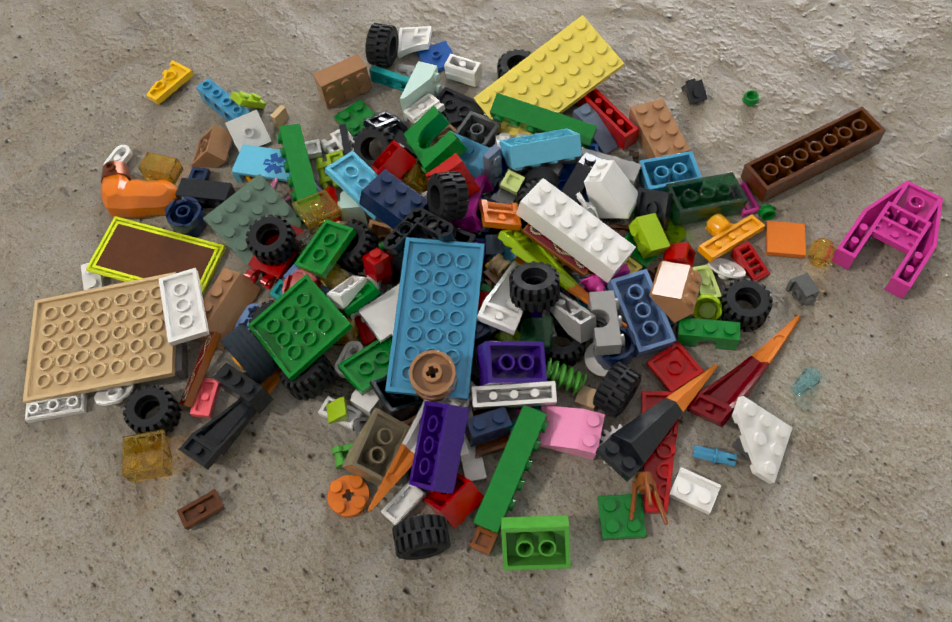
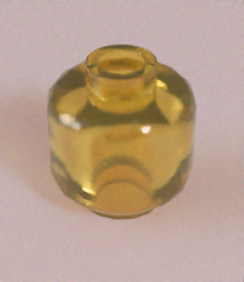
M819 238L811 243L807 252V258L811 261L810 264L815 267L827 266L832 262L836 248L832 241Z

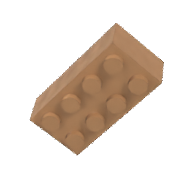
M663 98L630 107L629 120L639 129L637 139L647 159L690 151Z

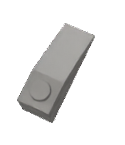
M560 292L558 302H556L554 307L550 306L549 311L567 334L578 342L583 343L592 338L594 328H596V315Z

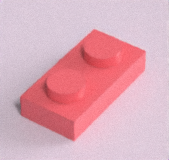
M203 379L191 407L190 415L192 417L212 418L221 387L215 379Z

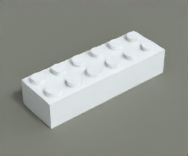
M544 178L520 201L516 212L519 217L607 283L625 264L636 246Z

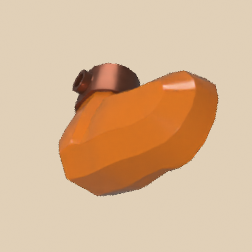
M109 161L103 165L101 198L112 217L144 219L153 216H165L167 206L173 200L178 201L175 195L178 188L169 181L131 180L128 166L121 161Z

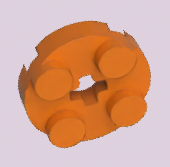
M345 475L332 481L327 495L328 504L336 514L343 518L359 516L370 502V490L359 476ZM347 492L354 493V496L351 497V501H347V499L344 498V495H346Z

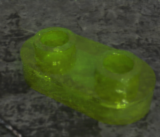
M670 213L668 229L664 231L667 240L672 244L683 243L687 235L686 230L677 218Z

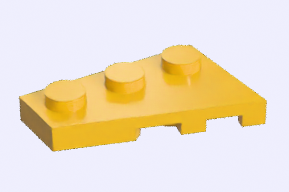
M172 60L168 71L164 70L162 73V79L156 81L146 94L148 99L158 105L164 102L166 98L194 76L192 70Z

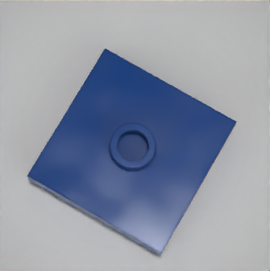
M447 41L431 45L428 50L416 51L420 62L437 65L438 73L445 71V62L450 54H453Z

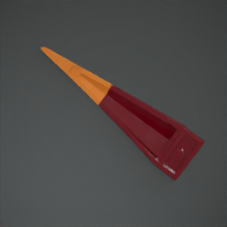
M800 314L745 361L698 392L688 405V412L722 428L731 418L738 397L745 396L747 398L800 321Z

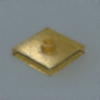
M326 190L292 203L294 210L309 229L323 224L326 219L332 220L342 216V210Z

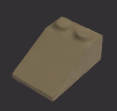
M375 408L351 446L342 468L377 486L381 485L410 426Z

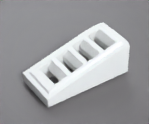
M352 275L329 291L327 297L336 308L345 309L365 285L367 278Z

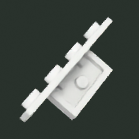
M471 404L466 407L469 408L468 418L473 417ZM464 434L461 460L465 477L472 482L484 480L487 477L483 458L476 459L475 446H470L467 436Z

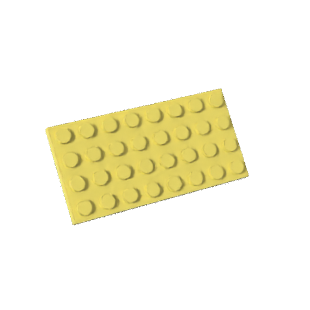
M582 15L475 96L474 100L486 116L492 120L490 110L497 93L562 114L623 68L624 62ZM504 121L501 123V133H508L510 135L525 133L532 135L525 131V128H514Z

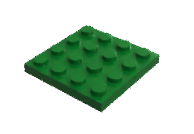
M305 274L248 325V328L286 376L293 381L353 326L316 283Z

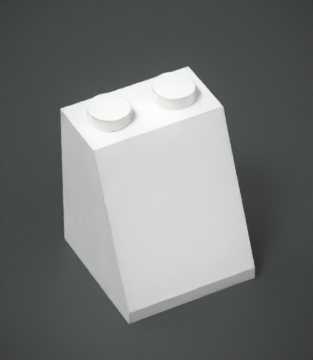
M602 159L596 161L584 181L589 202L596 208L599 218L628 219L637 203L638 191L614 160Z

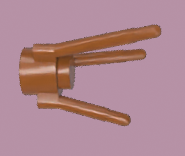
M637 473L635 475L636 481L632 482L629 520L633 521L637 490H639V493L646 494L649 506L652 505L651 492L653 491L665 525H668L666 513L656 488V481H653L652 473Z

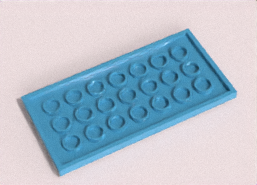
M406 237L386 381V393L418 396L410 382L409 369L411 362L424 351L437 350L448 355L455 365L457 384L455 390L447 399H469L485 244L456 241L442 242L433 239Z

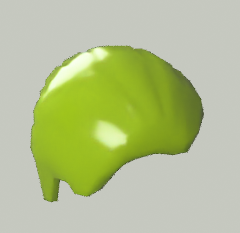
M711 294L698 296L694 313H692L693 317L718 320L722 315L720 300Z

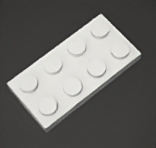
M193 268L159 278L168 343L174 346L210 335L197 269Z

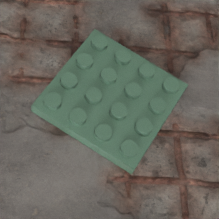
M261 174L253 178L203 218L249 269L248 263L254 254L247 246L246 238L248 237L246 233L250 231L249 226L254 225L256 219L260 220L261 216L268 217V214L273 216L280 215L290 225L302 230L308 229V225L306 223L301 224L300 218H296L295 211Z

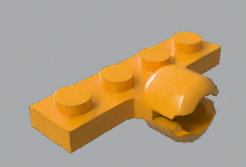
M715 214L707 221V226L705 227V230L713 238L699 245L697 251L711 263L763 231L765 225L752 214L735 224L730 223L722 214Z

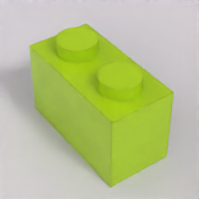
M655 213L636 217L630 223V233L643 259L661 255L670 247Z

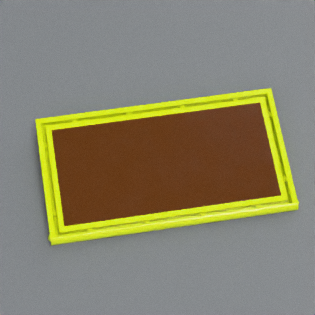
M115 216L86 267V271L128 282L196 268L199 274L202 296H204L226 247L222 244Z

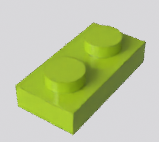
M232 92L229 97L239 106L264 109L266 106L261 96L255 93Z

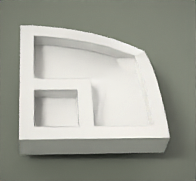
M431 26L400 28L398 58H402L412 52L428 50L432 35Z

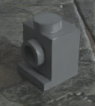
M808 273L790 279L786 287V291H791L793 298L798 300L801 306L813 304L820 292Z

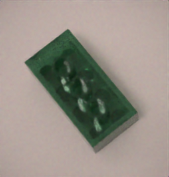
M733 172L666 184L663 191L673 193L670 218L674 226L706 221L715 214H722L724 217L738 215L742 213L748 202Z

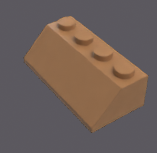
M225 267L203 299L209 332L215 331L222 335L216 349L223 352L226 348L220 341L235 329V325L245 308L255 303L262 292L260 287L241 273ZM207 335L194 340L204 343Z

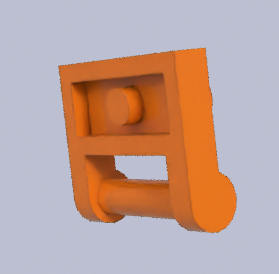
M486 199L479 200L478 209L481 212L483 227L520 230L522 224L520 217L516 214L518 209L517 203L505 204L487 202Z

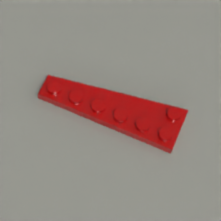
M642 391L641 414L673 392ZM679 419L643 466V472L652 473L653 481H656V488L666 514L668 511ZM653 491L651 492V506L648 505L646 494H644V514H660Z

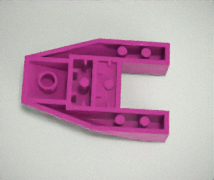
M908 180L862 211L830 261L848 270L870 236L905 253L906 256L884 290L903 299L937 247L943 198Z

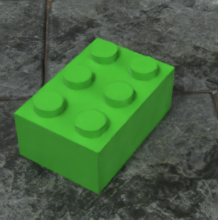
M568 515L501 518L503 571L571 568Z

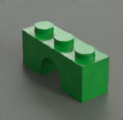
M685 317L677 323L676 342L679 341L682 346L696 347V344L700 341H711L715 343V349L736 351L740 342V322Z

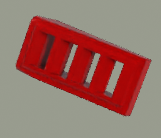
M749 241L733 249L731 257L738 265L744 268L746 275L751 278V281H760L770 275L767 267ZM757 270H760V271H761V272L757 273L756 275L753 273V272H755V271H757Z

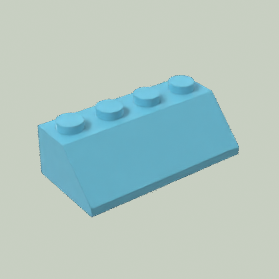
M568 128L499 140L506 164L513 170H522L524 166L539 167L541 163L546 162L548 164H555L562 159L571 161L575 160L578 156H582L580 134Z

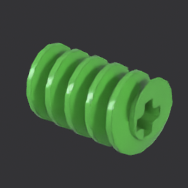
M549 357L546 362L547 379L550 378V381H557L558 389L565 385V392L572 388V395H575L583 387L587 374L585 373L581 376L580 370L574 373L573 367H569L566 370L567 365L565 363L559 367V361L555 360L552 363V358Z

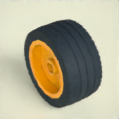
M244 324L233 329L232 332L228 333L220 341L233 356L232 359L243 372L246 371L258 384L263 383L280 368Z

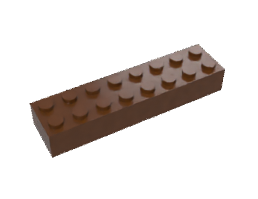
M861 106L745 164L740 178L746 182L751 191L763 203L879 144L886 130Z

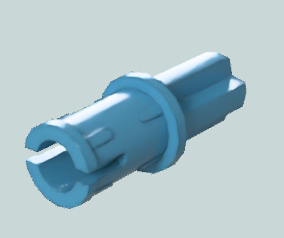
M695 445L692 453L694 458L712 461V464L720 463L734 467L736 462L727 460V458L737 459L736 453L721 451L717 447L712 449Z

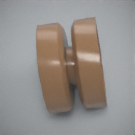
M437 350L424 351L411 362L409 369L410 382L416 394L423 400L430 402L442 401L455 390L457 384L455 365L444 352Z

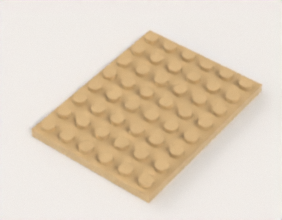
M176 272L35 300L23 402L26 404L69 397L175 376L176 345L171 346L168 343L159 278L176 274Z

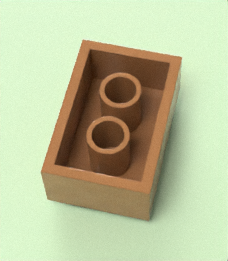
M358 54L313 73L319 96L327 109L372 90L367 66Z

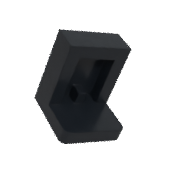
M695 78L690 79L681 87L682 91H686L689 105L708 99L702 79L698 81Z

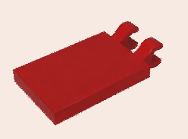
M291 225L298 237L297 251L292 253L293 257L286 259V263L280 262L278 266L274 263L273 266H269L267 263L262 264L253 255L248 263L250 269L246 271L244 276L253 283H256L260 273L266 274L261 278L260 284H263L264 288L270 290L276 279L282 280L308 233ZM279 235L269 238L265 245H271L276 242Z

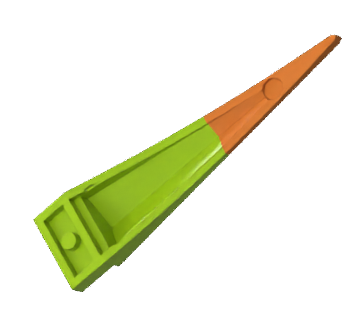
M523 227L519 231L508 229L500 231L498 239L503 241L505 246L512 248V253L527 263L535 261L537 263L544 262V264H550L559 273L560 286L589 305V293L556 262L549 252L522 234ZM622 321V326L626 328L627 325Z

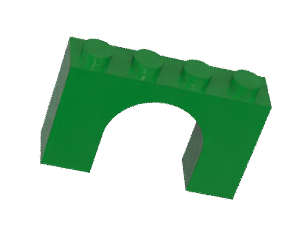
M434 105L404 133L407 139L406 144L411 148L410 151L416 157V161L422 166L421 169L425 174L454 154L460 157L467 150L463 142L451 130L435 145L430 147L435 137L450 124Z

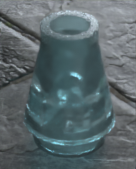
M812 366L805 368L791 386V389L800 396L802 393L818 385L822 375Z

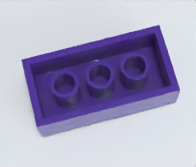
M424 402L409 485L435 492L454 493L469 408L438 402Z

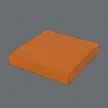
M778 221L766 222V255L805 258V224Z

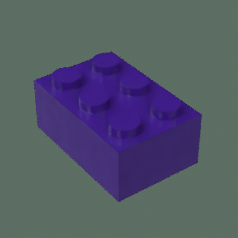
M485 341L478 346L480 386L547 382L544 342Z

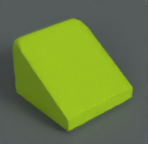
M344 397L326 404L329 424L349 420L347 402Z

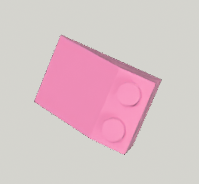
M541 406L540 411L547 414L546 421H549L546 432H541L538 440H541L540 447L593 460L597 455L595 452L599 447L605 414L579 408Z

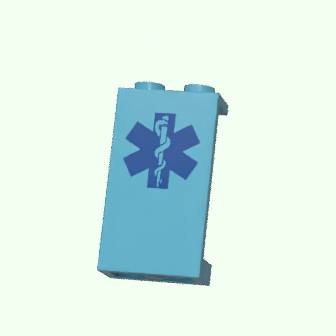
M244 144L231 171L236 182L243 183L246 176L256 177L259 174L265 179L275 180V178H278L279 181L286 182L287 177H289V173H285L283 163L286 162L285 158H281L279 149Z

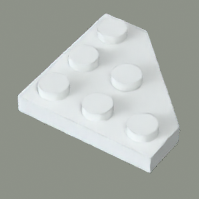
M745 396L738 397L732 417L734 423H738L742 446L750 457L752 474L768 484L775 483L792 427Z

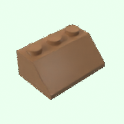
M661 261L649 296L675 323L694 313L702 282L701 275L690 265Z

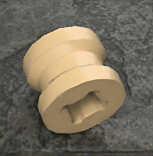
M499 253L490 261L488 268L491 271H496L497 276L501 278L511 265V262L505 260L504 256Z

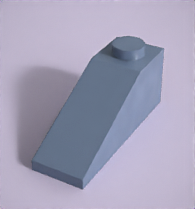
M588 103L573 111V118L597 126L592 143L598 144L599 152L608 155L618 148L617 143L600 116Z

